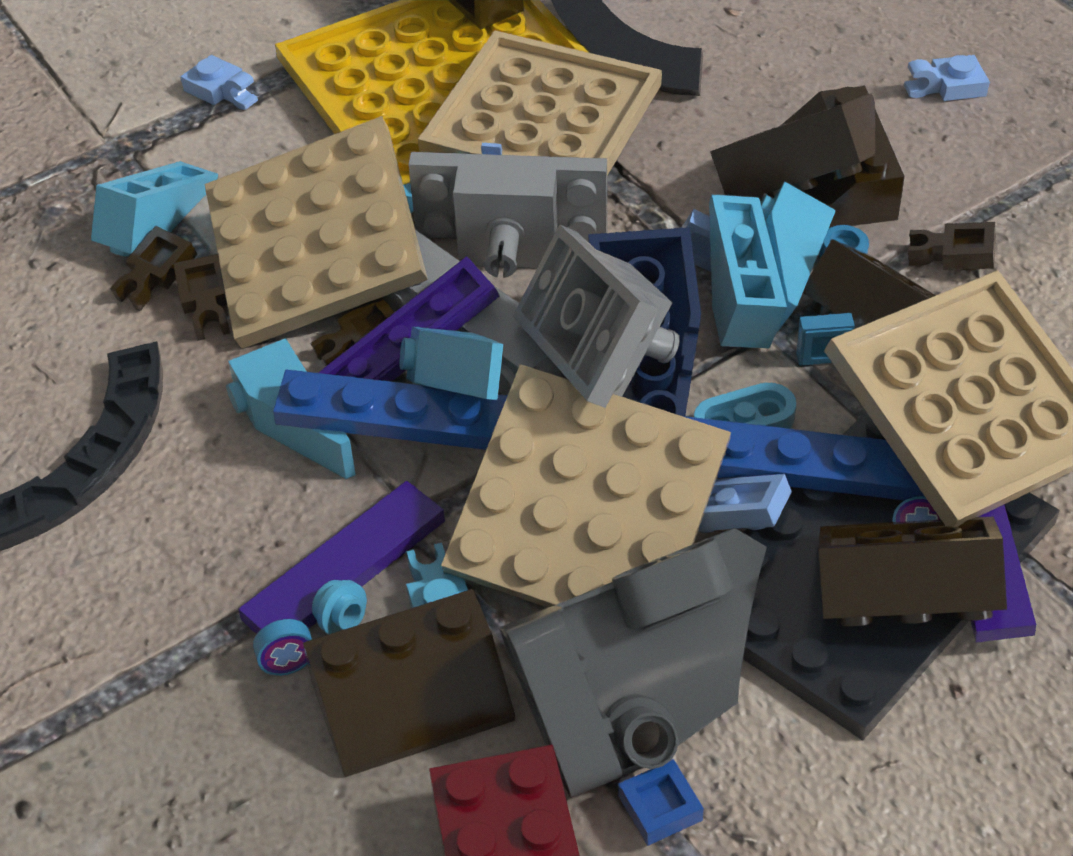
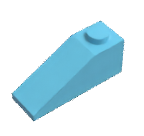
M179 161L96 185L91 240L109 246L110 252L116 255L130 256L155 226L171 232L206 195L205 184L217 180L218 173Z
M786 182L783 183L774 198L765 195L760 202L787 305L777 332L799 303L836 211Z
M711 195L709 215L712 309L720 345L769 349L787 305L760 199L756 197Z
M412 327L411 338H403L400 369L407 370L406 379L415 384L484 399L497 400L503 344L470 332Z
M286 338L228 361L233 382L227 384L226 389L230 401L238 414L245 411L256 430L339 476L348 479L356 475L350 440L345 432L275 425L273 410L285 369L307 372Z

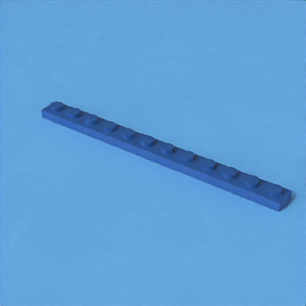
M285 369L273 414L275 425L341 431L350 434L486 450L508 395L498 394L497 400L424 385ZM686 417L731 432L730 441L717 478L785 474L790 487L896 500H907L918 496L925 497L886 440Z

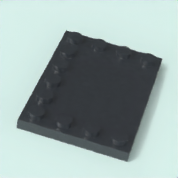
M867 412L843 434L886 440ZM790 487L792 492L774 527H765L759 530L747 528L743 532L767 547L752 604L743 660L863 741L970 620L958 619L956 612L932 614V620L923 623H901L896 621V615L873 616L872 623L862 626H841L836 623V618L823 619L819 563L820 526L893 522L895 509L905 500ZM1030 492L1004 504L1020 563L1056 524L1060 511Z

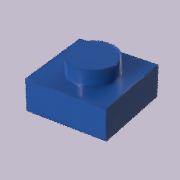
M674 759L662 767L650 769L618 783V796L647 846L703 821L704 808Z

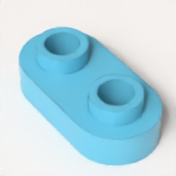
M760 383L702 401L696 407L694 417L790 429L795 421L796 398L783 385Z

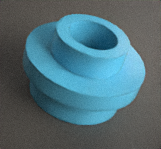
M332 580L324 584L316 593L312 604V613L319 627L324 632L332 634L359 625L364 617L367 604L365 590L351 580Z

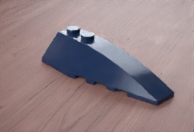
M690 227L588 234V242L596 250L631 264L672 302L660 327L673 330L679 335L677 352L668 363L663 364L658 362L657 359L644 355L622 397L680 416H686L701 320Z

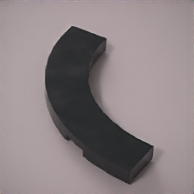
M551 0L566 29L589 53L662 70V81L658 91L678 95L700 96L703 65L702 48L667 44L637 32L611 12L602 0Z
M157 341L107 353L109 364L108 385L103 400L104 409L96 425L89 427L82 438L64 455L65 462L43 479L36 476L30 481L0 494V551L33 539L64 523L86 508L108 490L138 455L154 425L163 392V367Z

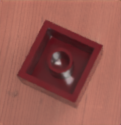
M553 744L429 768L434 807L444 856H580Z

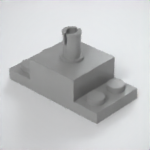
M411 152L409 173L415 229L426 238L457 239L459 261L467 256L475 266L485 267V270L494 277H499L500 267H504L503 278L513 275L516 268L537 269L559 225L577 231L587 242L588 234L608 232L607 158Z
M559 225L513 317L585 400L606 408L613 394L623 396L644 355L665 364L672 360L679 346V335L673 330L660 327L672 302L631 264L596 250L577 231Z

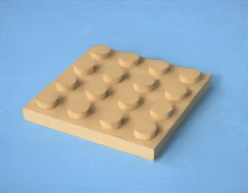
M494 30L418 138L419 152L482 154V143H497L502 145V155L607 158L608 175L659 90L662 81V70Z
M382 116L205 184L233 336L242 349L428 280L389 128Z
M999 270L834 337L826 346L824 352L945 526L958 527L969 519L979 517L1073 472V369Z
M520 364L442 561V570L454 576L549 608L612 583L613 577L625 571L694 544L730 441L731 432L615 394L611 396L606 408L586 401L568 379Z

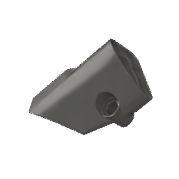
M732 528L616 575L612 578V583L500 627L506 650L545 745L553 744L561 780L570 798L642 768L654 769L664 766L671 761L681 743L738 704L747 630L766 546L736 528ZM644 722H655L659 729L657 744L647 752H636L632 745L633 732L637 726Z

